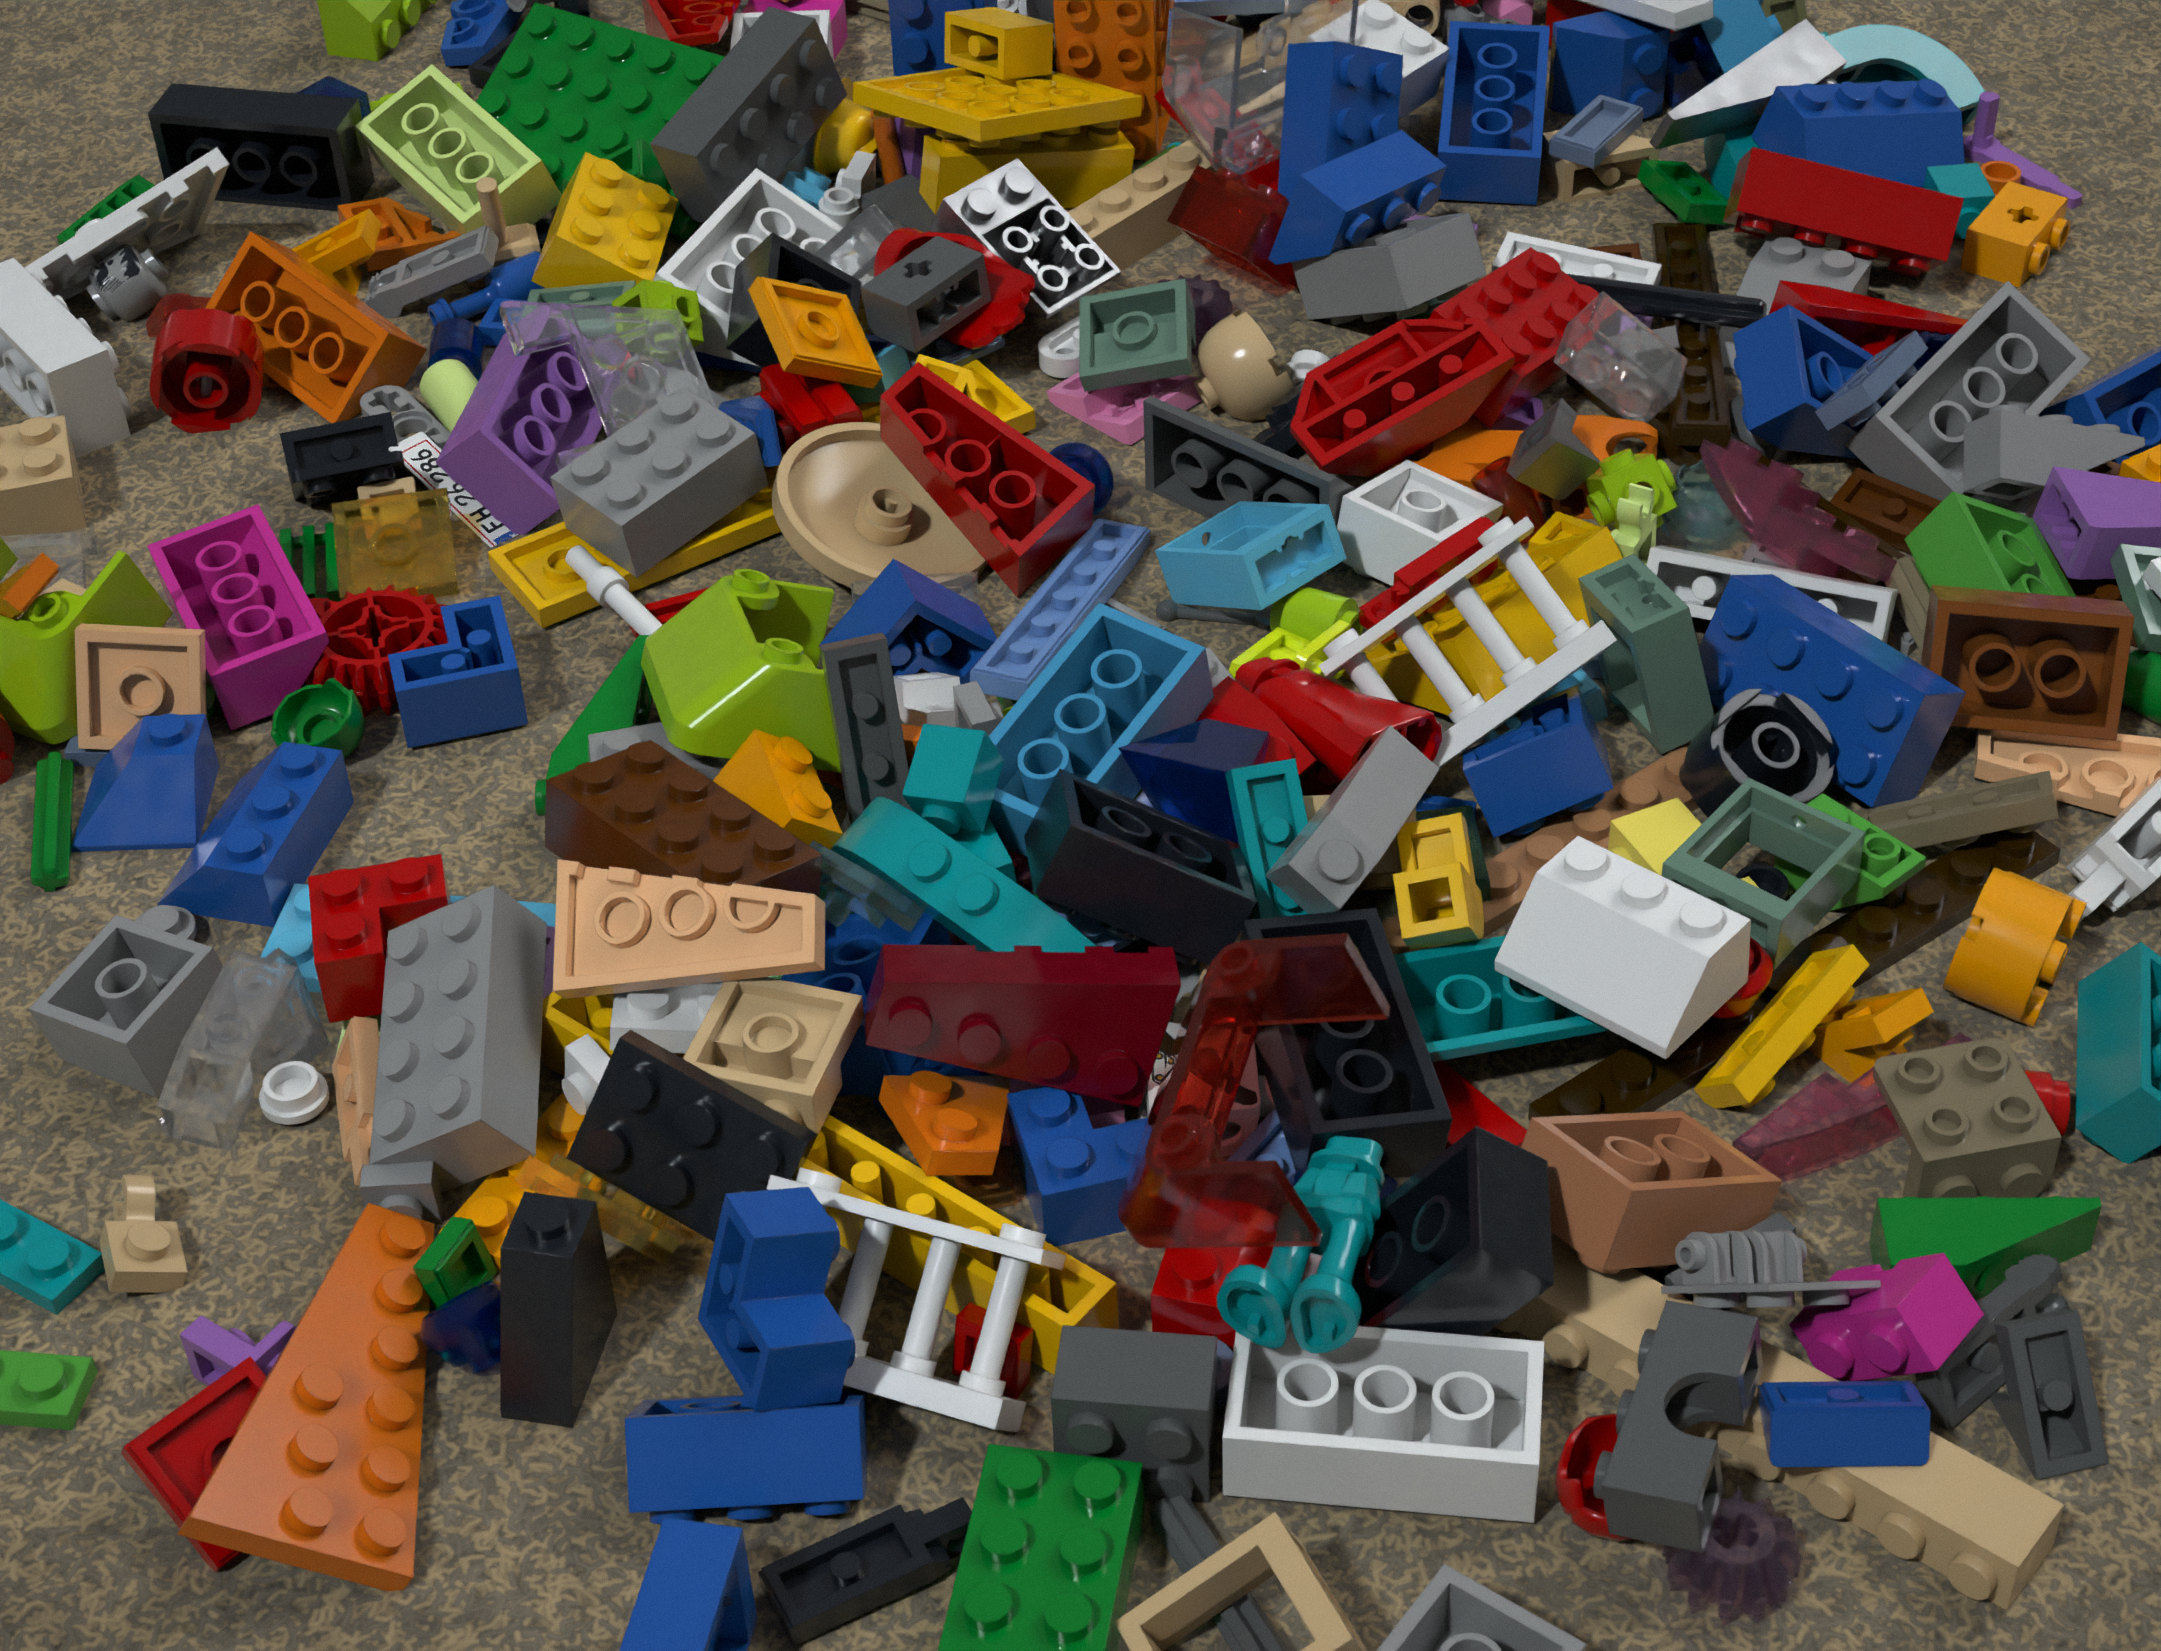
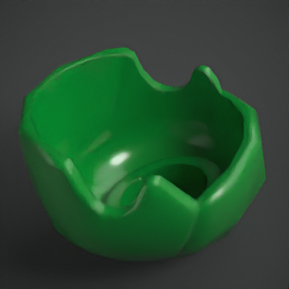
M329 678L324 685H306L286 695L273 713L271 737L277 747L283 742L337 749L342 750L343 758L345 759L353 752L363 737L365 720L362 706L352 689L348 690L334 678Z

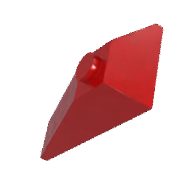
M642 0L646 34L705 50L720 42L742 0Z

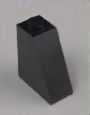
M524 1192L500 1248V1413L502 1418L573 1428L617 1316L596 1201Z

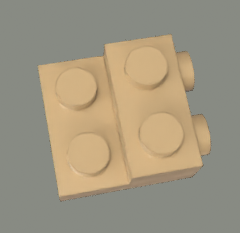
M769 977L724 981L683 1059L819 1135L843 1085L840 1064L864 1017L862 995Z

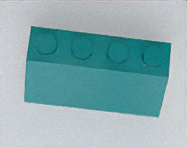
M1506 935L1394 955L1432 1062L1610 1030L1495 971V958Z

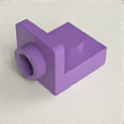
M201 1315L179 1335L193 1377L209 1386L250 1356L263 1373L268 1376L296 1326L284 1320L259 1343L255 1344L241 1330L231 1328L227 1331Z

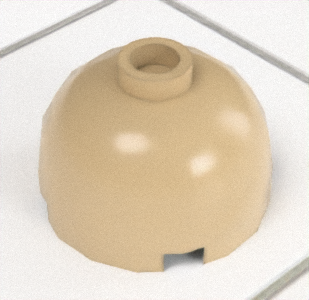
M1238 309L1220 320L1206 332L1198 346L1196 361L1201 377L1194 381V385L1201 399L1210 410L1219 405L1232 418L1243 421L1266 419L1265 415L1272 410L1271 407L1294 389L1287 371L1279 375L1278 367L1273 359L1277 356L1275 349L1258 324L1246 311L1241 313V310Z

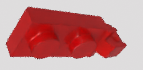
M1481 516L1396 571L1392 587L1359 607V624L1369 630L1479 551L1483 546L1477 538L1495 525V523L1487 517L1483 518ZM1498 558L1468 579L1470 584H1480L1486 581L1498 569ZM1445 595L1416 616V618L1420 620L1429 613H1437L1447 605L1450 598L1448 595ZM1392 633L1381 643L1384 644L1398 637L1397 633Z

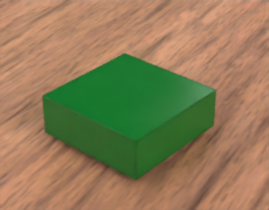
M453 1216L413 1267L436 1313L458 1322L461 1321L498 1272L473 1220Z

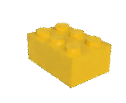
M585 152L560 198L531 281L544 288L636 280V284L644 279L653 281L678 198L668 194L657 184L644 182L621 170L617 164L608 159L598 158Z

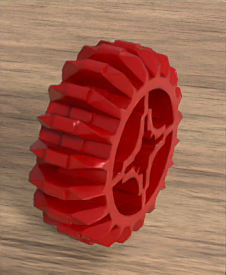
M390 584L385 590L373 591L368 586L366 592L357 595L345 592L344 600L339 602L325 601L324 612L316 613L327 632L330 642L308 675L304 685H324L329 678H334L348 690L352 689L362 706L364 718L372 711V707H381L389 716L393 704L398 702L388 655L448 643L440 608L447 605L437 604L434 594L419 595L415 587H409L400 592L396 590L393 584Z

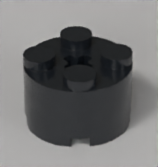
M1763 689L1742 691L1733 696L1691 741L1684 763L1680 767V782L1690 792L1698 807L1707 817H1710L1748 778L1807 804L1827 787L1832 779L1834 765L1830 768L1828 752L1833 746L1831 735L1819 715L1804 701L1784 692L1779 697L1760 694Z

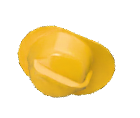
M844 77L841 80L847 96L815 134L813 145L814 170L826 177H829L832 173H839L841 168L847 169L856 151L872 154L878 151L872 125L877 117L874 116V119H872L871 110L853 103V83L849 77Z

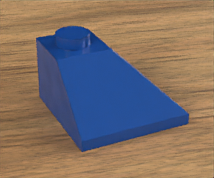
M206 714L144 716L96 765L72 842V852L195 848L201 837L219 769V762Z

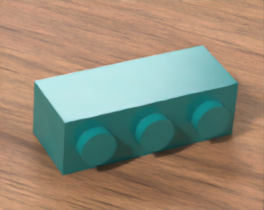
M2141 941L2078 982L2075 1128L2091 1144L2097 1147L2101 1146L2122 1163L2128 1164L2161 1145V956Z

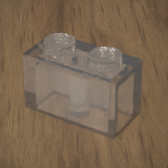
M1602 291L1567 323L1553 362L1624 419L1647 423L1676 398L1688 359Z

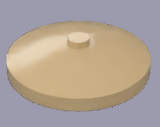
M848 422L822 427L801 437L783 456L772 490V508L777 525L791 547L806 562L836 582L864 593L894 558L946 588L958 592L971 584L988 566L985 559L880 438V423Z

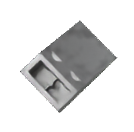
M1018 158L944 198L928 230L929 232L969 235L1014 268L1033 275L1035 289L1029 295V302L1024 309L1044 319L1051 317L1078 301L1079 297H1084L1110 282L1121 273V270Z

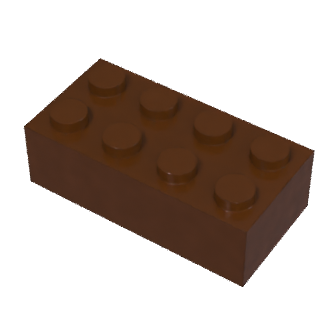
M652 740L632 744L623 751L594 762L582 763L573 770L546 780L545 847L562 860L580 862L586 867L609 870V867L612 866L634 869L645 875L667 878L678 875L698 878L703 883L731 886L733 883L815 894L819 897L822 866L821 853Z

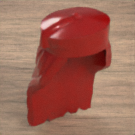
M908 227L894 230L878 248L874 261L875 277L935 236L945 238L983 254L991 301L941 335L942 338L949 342L970 349H979L994 341L998 335L1005 334L1017 324H1022L1025 318L1024 308L1029 302V295L1035 289L1033 275L1014 268L992 253L975 238L955 233L923 232Z

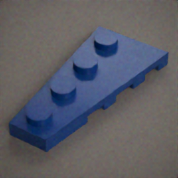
M458 0L452 2L450 11L453 20L447 22L440 49L446 67L470 66L507 38L524 11H513L506 3V0Z

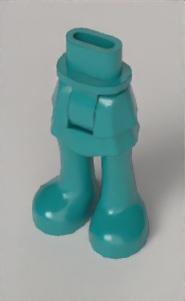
M1334 1136L1328 1140L1325 1149L1313 1153L1307 1171L1286 1197L1284 1205L1277 1215L1279 1229L1272 1254L1265 1269L1254 1264L1239 1265L1226 1275L1217 1294V1308L1223 1320L1240 1335L1258 1345L1274 1349L1283 1346L1292 1323L1295 1339L1303 1350L1310 1353H1327L1344 1346L1356 1334L1361 1316V1302L1359 1295L1352 1286V1279L1358 1257H1363L1368 1253L1374 1234V1225L1381 1214L1379 1192L1385 1180L1383 1169L1380 1166L1383 1149L1378 1142L1366 1138ZM1310 1253L1322 1255L1316 1274L1310 1275L1301 1282Z

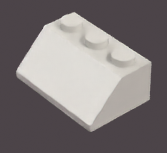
M1577 836L1536 872L1495 958V971L1667 1059L1748 982L1751 919Z

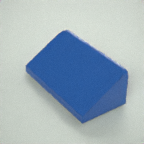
M1911 1381L1762 1382V1385H1757V1397L1766 1449L1773 1466H1922L1927 1464L1929 1460L1930 1409Z

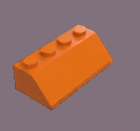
M252 231L249 232L205 307L222 310L235 316H244L251 320L255 325L256 333L264 348V373L330 423L346 421L362 413L360 399L364 393L375 387L394 385L404 388L427 350L296 252Z

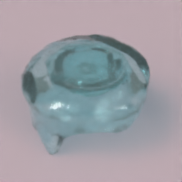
M1705 457L1691 467H1688L1686 463L1681 465L1673 476L1676 490L1671 492L1677 507L1661 515L1664 520V524L1660 526L1663 534L1678 546L1693 552L1716 553L1730 548L1740 539L1746 524L1747 509L1745 500L1721 485L1713 477L1709 458Z

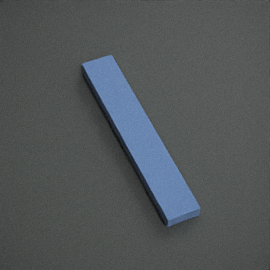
M1100 518L1096 519L1092 527L1081 537L970 671V682L977 681L984 694L1018 701L1097 604L1102 603L1105 605L1140 561L1150 544L1151 530L1147 529V527Z

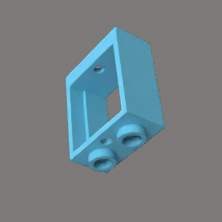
M1239 501L1155 550L1171 598L1176 603L1263 610L1347 559L1329 504ZM1204 533L1207 534L1206 545L1202 543V536Z

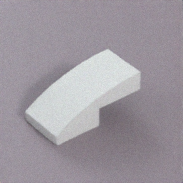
M940 672L893 676L900 719L905 724L923 726V723L956 727L953 686L960 685V677Z

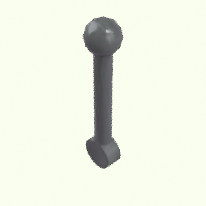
M1169 599L1159 602L1156 607L1157 617L1164 622H1171L1176 618L1254 625L1262 630H1271V610H1262L1256 615L1180 607Z

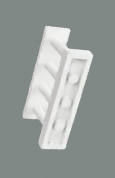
M1509 516L1500 520L1477 538L1483 546L1479 551L1359 636L1355 629L1352 628L1323 649L1329 659L1320 664L1319 667L1328 679L1344 669L1362 694L1399 702L1365 655L1367 651L1392 633H1397L1452 709L1448 716L1455 725L1442 733V742L1437 756L1433 760V763L1439 769L1613 646L1617 641L1603 620H1600L1591 628H1589L1584 619L1577 622L1522 547L1520 541L1532 534L1534 530V525L1527 516L1515 525ZM1498 557L1556 635L1552 642L1558 651L1539 665L1536 664L1531 656L1526 659L1523 657L1468 581L1470 577ZM1445 595H1448L1504 673L1500 679L1506 688L1487 702L1484 701L1479 693L1475 696L1471 694L1416 618V616Z
M801 1167L796 1181L770 1175L767 1185L768 1190L809 1187L825 1211L827 1206L866 1216L838 1314L843 1323L848 1324L851 1328L856 1347L854 1363L847 1369L843 1385L994 1430L1019 1432L1026 1402L1003 1396L1006 1382L999 1380L1031 1262L1063 1270L1066 1256L1043 1249L1046 1234L1007 1223H1002L999 1237L840 1194L839 1190L843 1179ZM895 1224L931 1234L933 1238L902 1350H894L891 1362L889 1363L866 1356L869 1342L862 1339ZM962 1243L1000 1253L1002 1256L970 1371L962 1370L959 1383L934 1376L937 1362L930 1360L960 1249Z

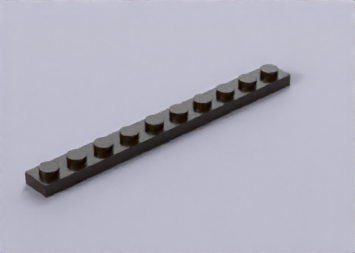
M2006 829L1980 835L1976 841L1959 846L1927 865L1883 898L1865 902L1802 940L1779 966L1773 970L1768 986L1754 1006L1746 1013L1729 1018L1711 1016L1667 1059L1632 1042L1530 1103L1528 1119L1531 1121L1532 1117L1654 1112L1696 1086L1812 953L1853 944L1870 964L1852 985L1856 988L1972 917V911L1994 867L2032 880L2058 864L2061 849L2035 831L2011 833Z

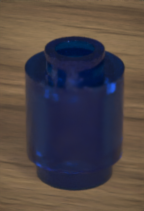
M449 318L439 322L433 328L430 335L428 368L441 360H458L464 363L477 381H479L482 375L484 337L481 330L471 321L462 318Z

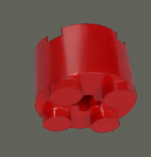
M208 308L179 309L169 315L167 322L160 329L155 339L149 391L152 402L158 411L160 407L170 416L173 425L192 434L231 430L230 423L242 422L247 417L250 420L256 414L262 398L265 355L262 342L256 333L253 322L244 316H235L222 310Z

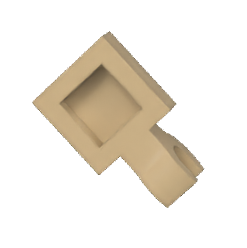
M122 1175L121 1185L124 1201H115L113 1206L114 1221L105 1220L99 1239L109 1292L165 1293L183 1288L188 1271L177 1222L155 1221L156 1193L153 1177L151 1175Z

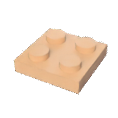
M84 623L75 628L78 748L111 750L144 716L206 714L207 717L205 630Z

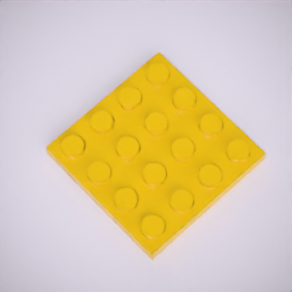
M957 67L853 82V103L873 109L874 116L880 118L900 117L904 119V125L908 127L936 128V135L940 137H965L969 139L968 144L970 146L978 148L1000 146V139L1003 138L1017 141H1036L1041 139V132L1047 131L1061 135L1078 134L1081 132V126L1084 125L1096 128H1116L1120 126L1121 119L1141 116V95L1054 71L1050 75L1000 80Z

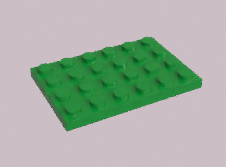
M535 2L477 98L476 103L543 161L562 194V180L574 174L585 152L598 158H604L640 138H643L650 145V142L717 67L724 56ZM666 178V192L676 197ZM678 202L667 238L685 243L694 234L700 222L685 216Z

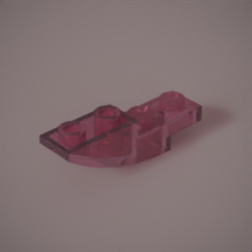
M1730 438L1727 447L1705 439L1703 440L1699 451L1720 497L1744 528L1775 556L1806 573L1834 578L1840 565L1853 572L1887 583L1897 560L1876 550L1881 541L1877 537L1850 525H1847L1844 533L1834 528L1833 525L1837 517L1815 507L1821 494L1800 483L1804 476L1803 472L1772 459L1768 467L1758 462L1763 453L1762 451L1733 438Z

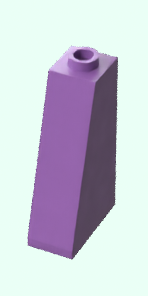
M2053 466L2032 518L2068 578L2079 580L2116 579L2110 559L2120 543L2161 548V482Z

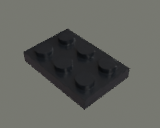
M630 1030L619 1038L566 1158L715 1242L725 1194L768 1190L767 1185L770 1175L796 1181L799 1169L803 1167L818 1134Z

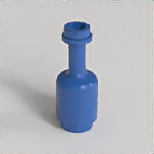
M535 250L494 267L484 276L485 287L478 292L449 304L443 298L437 299L435 304L427 308L435 329L441 335L449 332L455 333L457 332L456 323L487 311L495 298L527 300L530 290L545 289L531 281L540 253Z

